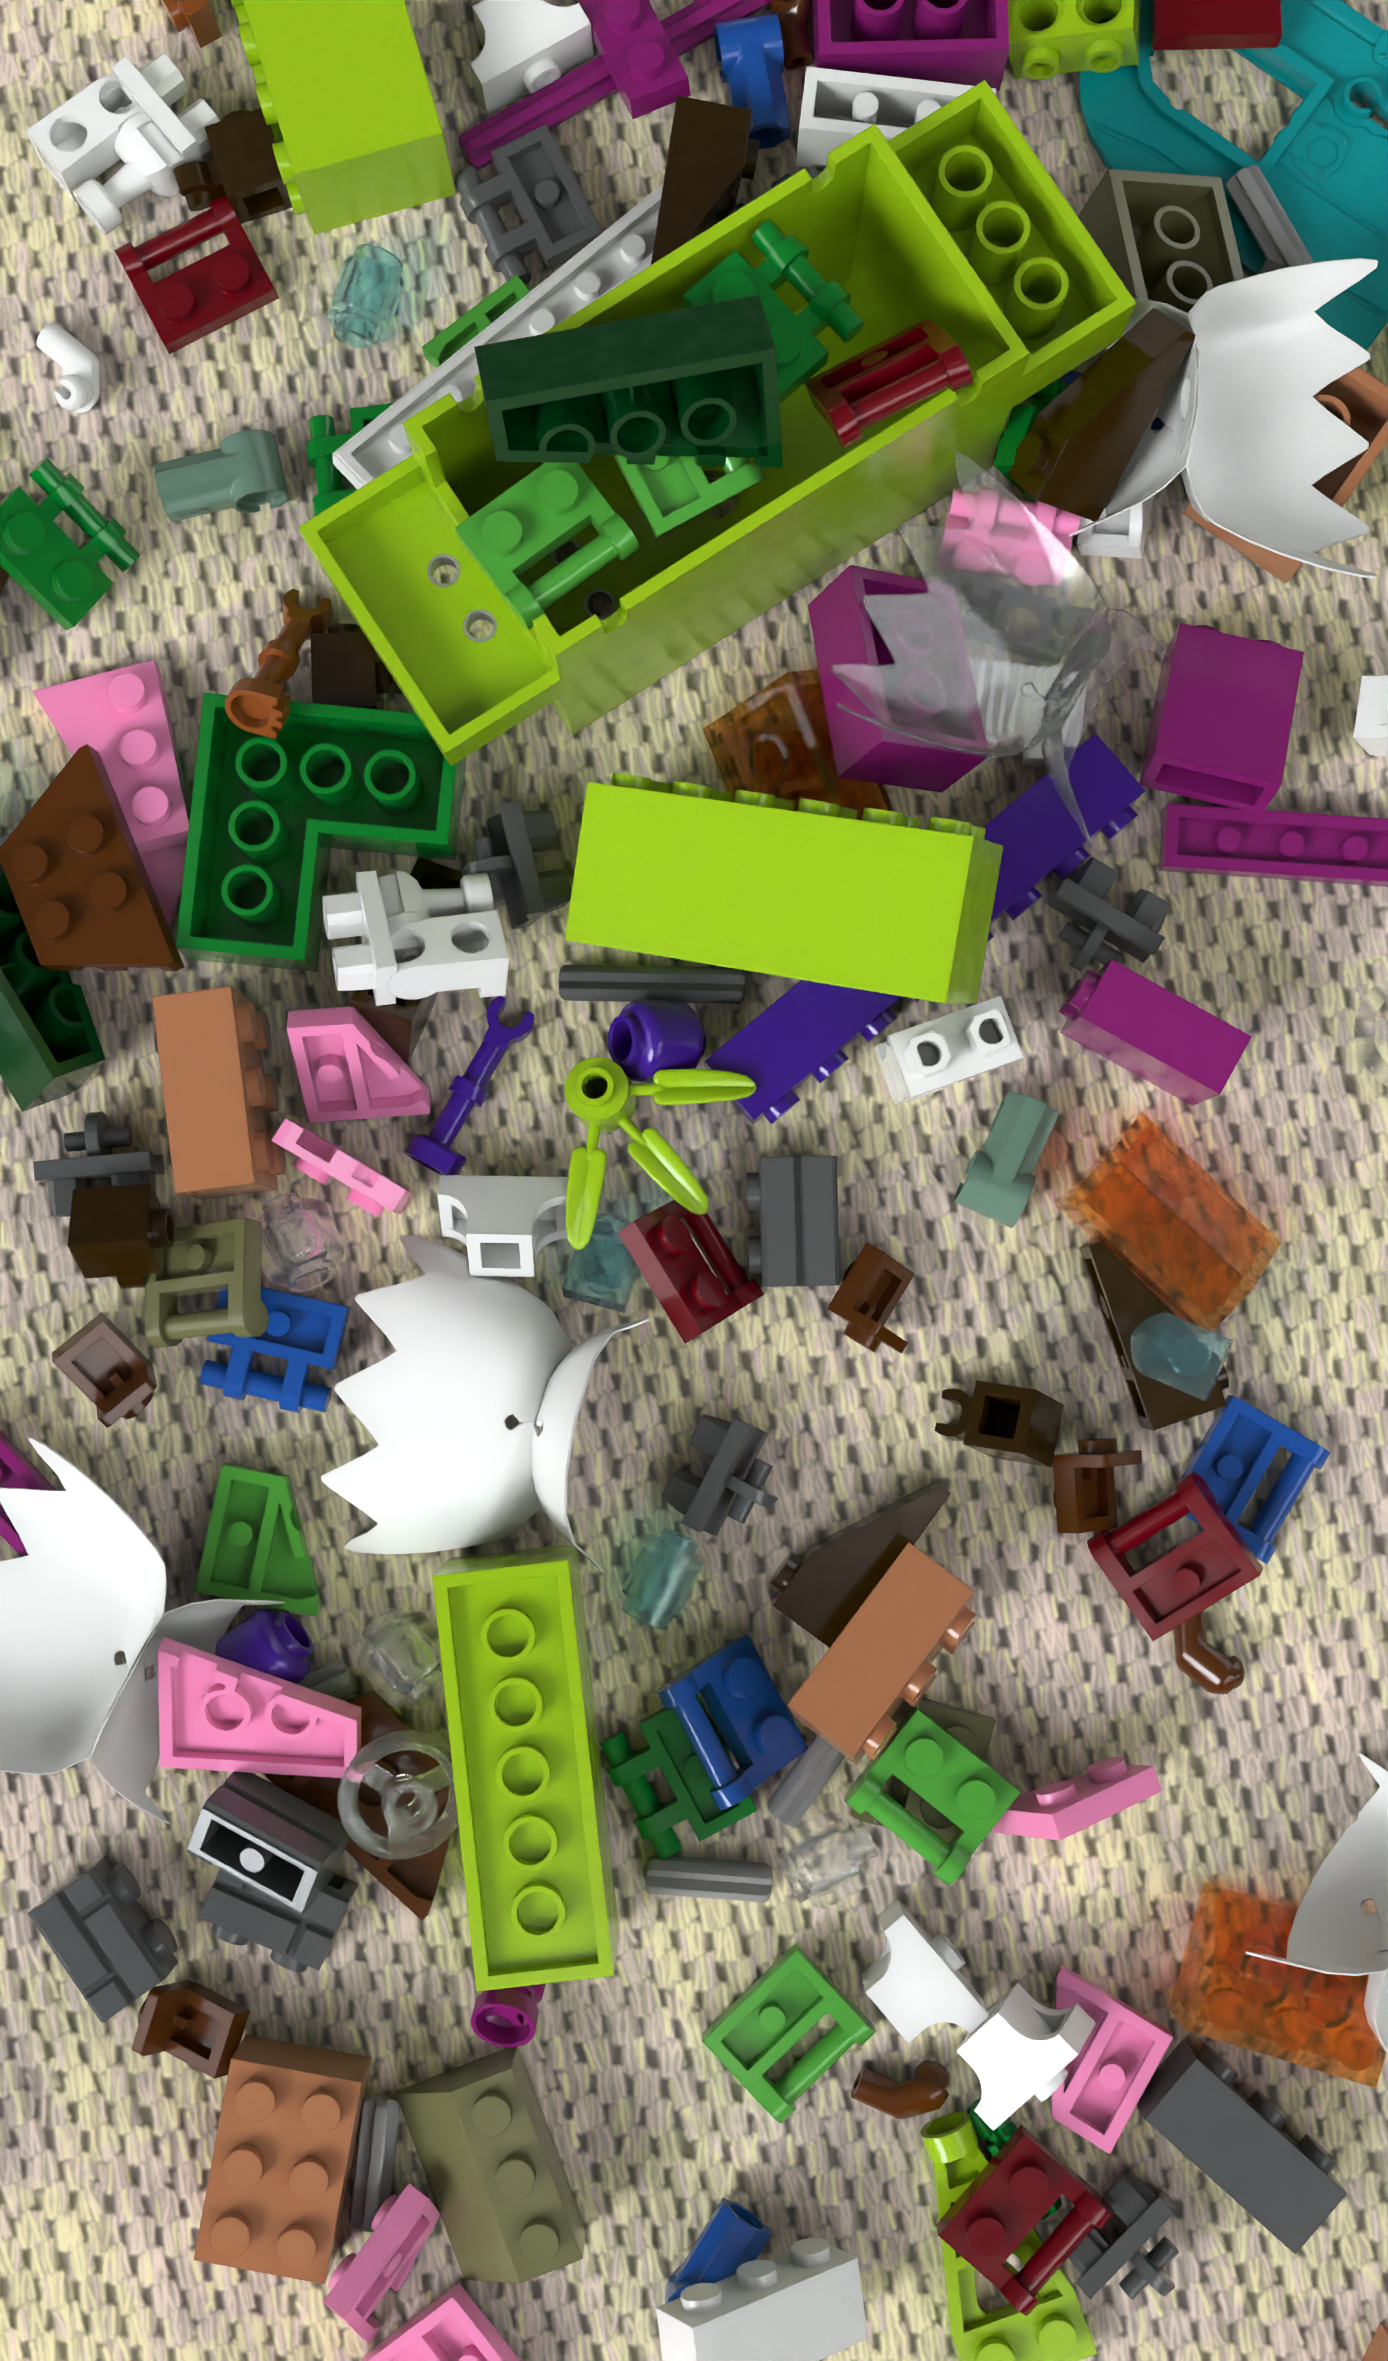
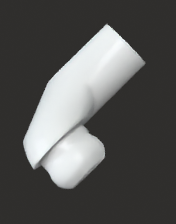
M56 322L49 323L38 335L37 347L62 367V376L59 378L61 389H54L55 398L60 406L66 410L76 413L87 412L94 407L100 397L99 359L91 350Z

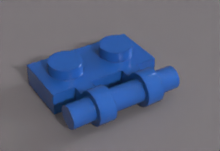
M261 1286V1300L266 1305L269 1316L268 1327L265 1333L261 1336L239 1338L233 1333L210 1335L208 1341L232 1346V1351L228 1364L212 1360L205 1361L200 1376V1384L223 1389L225 1397L244 1400L247 1395L279 1402V1408L282 1410L300 1413L302 1408H307L325 1413L329 1406L332 1388L309 1383V1373L311 1365L332 1370L337 1369L351 1307ZM228 1290L219 1291L215 1309L228 1308ZM258 1352L289 1359L285 1377L253 1370L255 1353Z

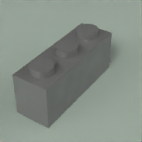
M1183 2039L1150 2079L1137 2103L1141 2114L1149 2124L1296 2255L1347 2195V2192L1331 2172L1338 2163L1308 2134H1305L1298 2142L1282 2128L1288 2118L1263 2093L1256 2090L1249 2098L1234 2085L1232 2081L1238 2076V2073L1215 2050L1207 2045L1199 2053Z

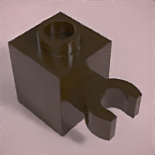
M261 108L253 111H234L224 116L220 122L205 126L215 160L209 162H188L173 169L182 196H185L191 212L209 208L208 202L223 194H226L240 224L293 208L272 144L277 142L271 125L267 126Z
M348 623L335 624L328 627V633H310L312 703L384 710V693L404 695L359 625Z
M152 1184L73 1189L67 1246L85 1279L116 1276L121 1289L146 1287V1274L163 1273L164 1247H172L174 1243V1220L170 1208L161 1207Z
M977 1380L973 1396L959 1389H946L942 1391V1399L956 1405H961L962 1416L953 1425L936 1423L935 1431L954 1441H964V1445L992 1458L1052 1468V1455L1055 1453L1064 1407L1062 1403L1036 1389Z

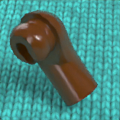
M771 0V13H777L783 42L784 67L787 70L808 66L813 61V52L807 30L811 0Z
M1204 1610L1173 1629L1175 1660L1179 1669L1204 1690L1214 1694H1228L1232 1689L1238 1688L1243 1683L1245 1670L1241 1660L1235 1655L1228 1657L1207 1643Z
M925 2060L916 2067L914 2072L915 2078L898 2082L862 2066L852 2087L851 2098L894 2118L907 2119L938 2110L942 2107L949 2096L946 2087L950 2081V2074L943 2065Z

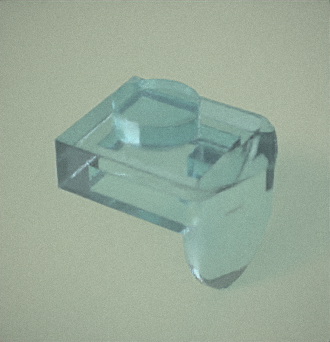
M617 1212L597 1214L590 1242L584 1249L574 1250L562 1286L564 1297L625 1313L639 1269L617 1233L631 1223L628 1219Z
M1161 1312L1146 1319L1132 1332L1130 1346L1132 1360L1139 1373L1207 1401L1211 1396L1234 1339L1174 1314Z

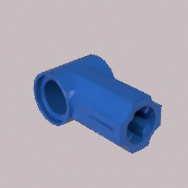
M777 13L715 22L714 39L717 62L722 61V71H719L721 83H727L731 106L752 110L748 137L760 140L759 150L776 147L781 142L790 139L791 130L781 75L784 73V52Z
M723 2197L682 2266L670 2275L665 2287V2304L680 2298L681 2292L688 2286L698 2283H716L737 2274L736 2270L740 2265L757 2259L771 2236L770 2228L755 2214L737 2202L729 2201Z

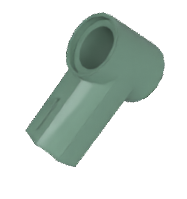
M257 429L240 431L224 438L220 443V449L155 464L154 475L158 493L166 515L171 522L230 508H235L239 512L255 513L261 511L259 505L269 503L272 509L282 506L289 499L276 438L270 431Z
M1009 1090L1000 1104L981 1152L977 1150L971 1158L965 1171L968 1177L964 1184L960 1182L953 1201L1013 1228L1019 1220L1034 1187L1036 1177L1032 1173L1059 1112L1033 1097Z

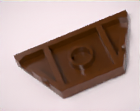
M86 744L76 751L0 847V862L40 965L50 970L81 971L85 967H97L103 971H128V968H159L163 971H178L184 968V964L178 949L175 948L176 944L101 756L97 750Z
M371 1690L346 1700L348 1703L361 1707V1767L357 1779L262 1774L277 1787L352 1827V1833L345 1850L423 1921L433 1905L457 1818L452 1761L378 1693Z

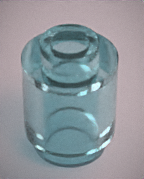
M361 244L355 248L354 254L348 256L344 261L327 313V319L336 328L335 334L337 337L351 346L369 348L372 343H383L388 337L404 287V279L401 276L403 264L391 252L375 245Z
M663 1528L660 1537L647 1534L622 1589V1593L626 1596L621 1608L622 1611L649 1626L668 1630L673 1618L681 1617L705 1563V1559L695 1553L699 1543L684 1534L668 1528Z

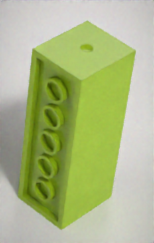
M231 0L239 21L237 26L243 47L257 83L255 88L266 124L267 126L271 125L277 142L272 144L283 183L286 185L295 216L307 213L314 235L456 195L443 130L404 0Z
M612 773L611 785L587 782L565 933L566 941L944 1004H977L1003 852V845L984 840L986 828L973 826L971 823L930 817L928 830L920 829L921 819L904 816L905 814L873 808H864L862 820H856L858 810L839 807L838 804L808 799H799L798 810L794 811L795 801L775 798L776 796L736 790L734 799V793L716 790L710 786L679 781L669 784L651 781L652 779L622 773Z
M572 1544L449 1558L432 1575L476 1992L614 1976L619 1923L578 1550Z

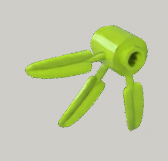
M592 1057L575 1065L566 1078L564 1094L571 1110L588 1128L586 1147L580 1146L573 1150L569 1167L566 1194L567 1239L571 1246L578 1251L584 1249L590 1242L595 1226L607 1163L606 1152L598 1149L600 1132H613L622 1128L633 1140L628 1145L629 1154L667 1194L691 1213L702 1215L708 1211L709 1202L707 1195L675 1150L654 1128H647L642 1133L632 1122L631 1118L637 1104L636 1096L654 1095V1101L658 1105L732 1101L747 1098L754 1094L757 1089L755 1082L747 1075L730 1071L663 1069L654 1074V1083L631 1084L622 1068L610 1059ZM607 1086L603 1096L596 1099L590 1098L596 1089Z

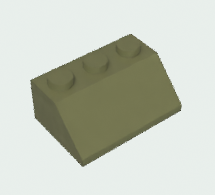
M1108 169L1078 215V218L1133 298L1167 303L1188 313L1206 291L1244 278L1221 177Z
M519 2047L502 2049L397 2090L396 2096L400 2102V2107L464 2280L521 2284L583 2259L586 2226Z

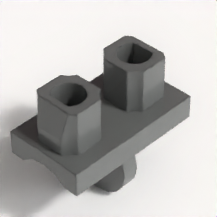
M520 800L502 803L499 806L500 813L486 821L490 837H482L473 841L477 861L461 868L462 877L486 872L488 874L493 903L505 900L512 930L531 926L543 914L564 907L570 902L572 892L568 874L564 868L537 872L533 853L552 850L558 844V832L553 813L551 811H522Z
M1093 857L1070 880L1065 878L1047 903L1048 906L1090 930L1087 933L1068 921L1060 932L1059 938L1078 949L1070 966L1082 972L1091 958L1103 965H1106L1111 960L1118 962L1122 953L1102 942L1103 939L1144 963L1150 955L1153 956L1165 939V937L1158 933L1162 928L1170 905L1152 892L1139 889L1125 912L1115 908L1104 901L1119 875L1114 869Z
M103 1111L87 1113L84 1131L70 1132L64 1135V1145L67 1152L86 1150L88 1157L33 1161L34 1179L38 1182L47 1183L53 1215L58 1217H70L73 1189L92 1188L93 1180L111 1179L112 1186L152 1184L155 1191V1175L165 1174L163 1155H153L151 1151L112 1154V1148L132 1145V1133L129 1127L110 1129L108 1119Z
M705 1414L701 1417L691 1436L690 1445L714 1457L704 1479L685 1469L678 1468L672 1474L662 1494L663 1499L685 1515L681 1522L682 1524L697 1532L705 1531L717 1536L727 1516L744 1524L754 1503L768 1509H773L778 1497L762 1488L773 1466L757 1458L769 1433L736 1418L730 1422Z
M1127 2170L1103 2195V2198L1110 2204L1114 2212L1127 2227L1112 2242L1097 2227H1094L1069 2256L1072 2264L1081 2273L1076 2284L1089 2299L1128 2260L1134 2268L1122 2279L1119 2285L1132 2300L1148 2284L1164 2297L1175 2288L1173 2281L1164 2268L1179 2253L1178 2249L1166 2236L1150 2252L1143 2245L1174 2214L1177 2204L1164 2190L1156 2195L1144 2182Z

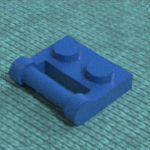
M1228 1395L1225 1399L1227 1406L1220 1408L1180 1479L1191 1472L1198 1473L1211 1489L1218 1506L1259 1561L1268 1564L1277 1548L1272 1545L1274 1538L1313 1469L1321 1470L1330 1452L1236 1396ZM1281 1447L1292 1455L1248 1531L1236 1523L1276 1452ZM1192 1513L1184 1516L1200 1525Z
M748 1635L737 1637L723 1645L656 1691L666 1710L671 1708L674 1710L713 1784L709 1792L719 1810L729 1808L748 1797L755 1787L808 1749ZM699 1692L740 1766L737 1770L731 1764L695 1696Z

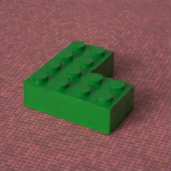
M204 693L175 945L176 949L192 960L318 972L323 926L322 897L326 896L331 848L456 860L467 757L450 766L416 713L291 701L288 706L290 707V715L278 737L273 739L245 731L236 726L225 711V699L228 695Z

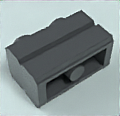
M837 1156L759 1158L758 1172L746 1173L747 1211H759L760 1236H748V1274H761V1287L840 1285Z
M233 1772L225 1780L223 1786L220 1785L206 1800L187 1846V1852L210 1865L218 1866L226 1874L294 1912L303 1915L313 1903L317 1894L321 1893L336 1872L352 1833V1827L253 1773Z
M107 1855L47 1896L28 1913L101 2023L107 2021L132 2001L138 1999L162 1982L178 1964V1960L173 1954L177 1951V1943L171 1930L161 1919H149L137 1901L141 1891L135 1877L122 1864L114 1867Z
M219 1869L215 1882L199 1914V1918L212 1923L211 1932L225 1942L241 1946L246 1945L248 1940H251L271 1949V1959L286 1969L304 1972L309 1966L319 1971L329 1954L356 1892L358 1883L334 1873L332 1879L321 1893L317 1894L309 1908L303 1915H300Z

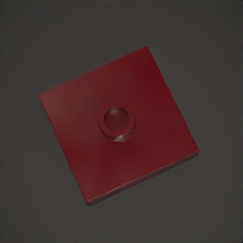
M1150 0L1152 50L1278 48L1283 34L1281 0Z

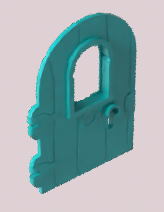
M1141 0L1139 65L1122 66L1108 73H1096L1090 70L1078 72L1080 112L1086 126L1089 141L1107 169L1221 177L1242 269L1251 276L1259 274L1266 262V258L1228 195L1226 183L1244 167L1257 165L1314 263L1356 258L1378 261L1376 269L1314 311L1330 327L1367 351L1388 322V130L1371 119L1373 113H1375L1388 123V31L1383 30L1341 0H1281L1283 34L1278 48L1232 49L1303 99L1301 104L1292 112L1289 125L1276 134L1272 146L1257 161L1184 109H1175L1171 105L1170 99L1154 83L1149 56H1153L1155 50H1152L1150 0ZM1105 18L1097 23H1106L1112 20L1113 18ZM1351 101L1360 103L1364 108L1361 109L1354 106Z

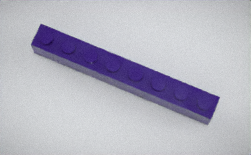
M1096 733L983 827L986 828L984 840L1003 845L990 925L1005 912L1013 921L1042 897L1035 888L1053 872L1060 880H1063L1090 857L1084 846L1095 836L1102 832L1110 840L1138 816L1131 806L1145 792L1144 788ZM990 931L987 943L994 937ZM800 980L704 1061V1068L735 1072L751 1078L757 1087L754 1094L747 1098L732 1101L752 1125L763 1116L773 1124L801 1100L794 1090L811 1075L819 1083H822L848 1061L849 1058L842 1049L860 1034L869 1043L897 1019L890 1009L904 997Z

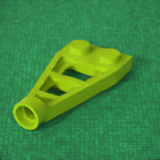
M953 2112L931 2120L923 2126L920 2132L929 2159L932 2161L938 2222L991 2161L980 2146L970 2116L966 2112ZM1035 2227L1012 2253L1019 2258L1023 2265L1044 2242ZM940 2238L949 2327L961 2361H1080L1098 2354L1072 2282L1062 2267L1055 2272L1038 2292L1041 2296V2301L1028 2316L1020 2313L1011 2304L987 2312L977 2302L974 2279L975 2268Z

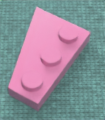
M154 660L32 691L72 756L80 747L86 744L99 752L139 854L187 842L191 809L160 669Z
M163 1638L157 1649L160 1767L357 1779L361 1767L360 1706L260 1672L172 1639Z

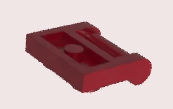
M226 194L209 201L211 209L136 247H133L132 243L129 242L114 250L169 354L279 299ZM224 233L229 245L152 283L147 271Z
M928 317L810 378L804 384L815 409L832 428L839 444L844 449L863 439L861 431L946 387L951 392H955L972 383L973 378L967 360L957 342Z
M672 1200L636 1219L617 1232L684 1343L689 1342L764 1295L755 1278L751 1281L748 1280L708 1213L702 1215L691 1213L675 1200ZM692 1237L694 1238L695 1242H696L697 1245L699 1246L700 1250L702 1251L703 1255L705 1256L706 1260H707L708 1263L710 1264V1266H711V1268L713 1269V1271H714V1273L716 1274V1276L712 1273L711 1269H710L709 1266L707 1265V1263H706V1261L704 1260L703 1256L701 1255L700 1251L698 1250V1248L696 1247L695 1243L693 1242Z
M1191 1472L1177 1481L1176 1491L1114 1531L1110 1532L1104 1529L1087 1540L1091 1555L1152 1641H1155L1260 1576L1263 1570L1260 1562L1216 1503L1207 1483L1196 1472ZM1192 1513L1202 1526L1201 1529L1138 1569H1133L1126 1559V1553L1187 1514Z
M1021 2125L940 2219L936 2227L938 2236L996 2286L1015 2309L1028 2316L1041 2301V2296L1038 2292L1089 2232L1094 2227L1102 2229L1115 2212L1110 2204L1092 2186ZM1063 2194L1074 2204V2207L1024 2266L1017 2271L1006 2261L1007 2258Z

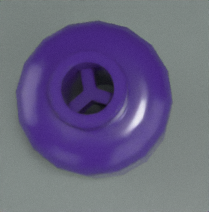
M633 1000L622 1009L619 1016L614 1018L608 1032V1049L612 1060L622 1068L630 1080L638 1082H654V1074L663 1069H696L707 1044L706 1032L696 1012L687 1003L679 1000Z
M262 1608L255 1611L216 1642L215 1647L216 1656L298 1684L309 1674V1654L314 1651L313 1643L307 1631L291 1613L283 1610L278 1614L275 1611Z

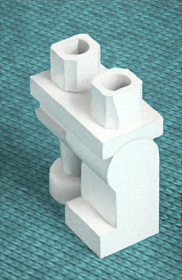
M165 53L144 64L138 70L125 56L111 67L113 74L97 79L26 130L42 164L75 203L78 201L90 220L105 236L123 222V216L119 208L146 191L151 190L157 195L167 197L179 194V187L173 169L188 162H205L203 156L212 150L205 126L220 122V119L205 100L201 98L176 116L169 106L189 92L180 71ZM120 158L125 163L103 186L95 180V178L118 162Z
M376 870L356 872V891L322 897L323 921L328 940L362 936L363 944L332 947L333 968L338 991L373 989L376 1006L396 1004V997L416 1000L428 997L436 992L478 988L480 998L506 995L509 954L498 910H494L491 884L486 872L464 875L460 880V888L422 889L415 878L402 871L395 870V874L379 878L377 877Z
M1001 996L890 1034L887 1037L888 1041L874 1046L894 1106L946 1089L954 1083L1024 1058Z

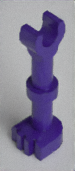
M502 996L494 998L488 1006L486 1018L489 1028L483 1042L463 1076L455 1075L448 1087L452 1095L428 1136L425 1134H414L403 1152L411 1159L439 1175H459L467 1159L450 1148L474 1105L481 1107L489 1094L484 1088L504 1054L513 1043L527 1038L534 1028L535 1017L529 1011L523 1016L518 1026L514 1028L503 1026L499 1022V1017L507 1002L506 998Z

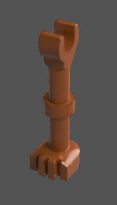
M291 589L286 592L283 597V628L277 638L268 641L260 652L258 658L259 669L254 678L247 677L238 680L225 699V711L236 726L245 731L276 739L290 715V707L288 706L291 703V696L284 695L285 687L281 683L290 679L297 670L300 663L298 653L304 642L310 639V633H324L328 630L331 618L330 599L323 597L317 607L306 609L299 606V590Z

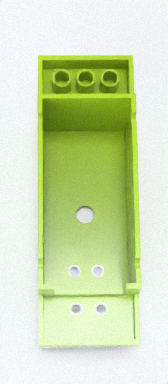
M983 80L889 141L885 139L876 124L871 125L830 151L825 169L814 179L810 177L805 168L543 333H552L683 309V295L735 250L754 270L766 260L767 257L751 241V238L762 223L771 219L786 236L795 234L809 249L807 259L828 282L837 280L851 295L849 305L865 322L860 332L847 343H844L830 326L816 336L818 341L828 350L829 354L827 364L812 377L929 317L956 341L961 348L972 374V383L955 392H951L946 387L861 431L863 439L844 449L839 444L832 428L815 409L807 388L803 384L779 405L783 467H761L766 479L739 494L736 507L727 516L719 519H709L699 515L657 539L614 455L594 454L589 463L578 464L614 512L627 523L635 535L640 549L624 561L616 557L543 610L544 614L532 621L533 627L529 630L518 620L459 541L454 529L545 463L496 461L479 374L474 377L476 385L474 392L465 400L456 402L451 393H448L402 422L413 455L298 527L311 553L450 766L461 761L550 703L570 733L574 735L940 501L952 493L953 489L960 488L990 469L1010 409L1122 337L1136 305L1135 300L986 80ZM788 280L774 291L796 316L809 304ZM748 458L750 462L756 460V458ZM700 466L705 476L713 475L718 478L725 476L721 466ZM590 524L517 578L527 588L560 564L555 559L558 550L570 547L578 551L600 534ZM442 565L453 566L457 569L456 577L449 583L435 581L433 575L438 567ZM598 598L608 600L612 605L610 612L604 616L593 615L588 609L593 600ZM478 620H487L493 624V630L488 637L477 639L469 634L471 625Z

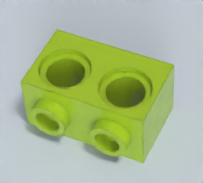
M1008 0L1009 58L1014 78L1047 80L1063 73L1088 70L1096 73H1108L1122 66L1139 65L1141 0ZM1105 18H1113L1112 20L1106 23H1097ZM1051 25L1045 30L1035 31L1042 26Z

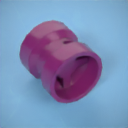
M545 1984L482 1991L476 1998L470 2023L473 2031L482 2040L495 2046L510 2048L527 2044L535 2034L539 2015L537 2004L542 2000Z

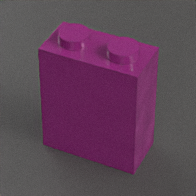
M1179 623L1166 649L1161 666L1139 784L1144 787L1262 815L1282 785L1304 652L1282 647L1271 640H1252L1222 633L1218 629L1207 625L1193 626Z
M1114 960L1108 962L1097 973L1088 969L1081 980L1077 979L1059 1009V1013L1068 1017L1060 1031L1061 1034L1191 1106L1221 1094L1252 1037Z

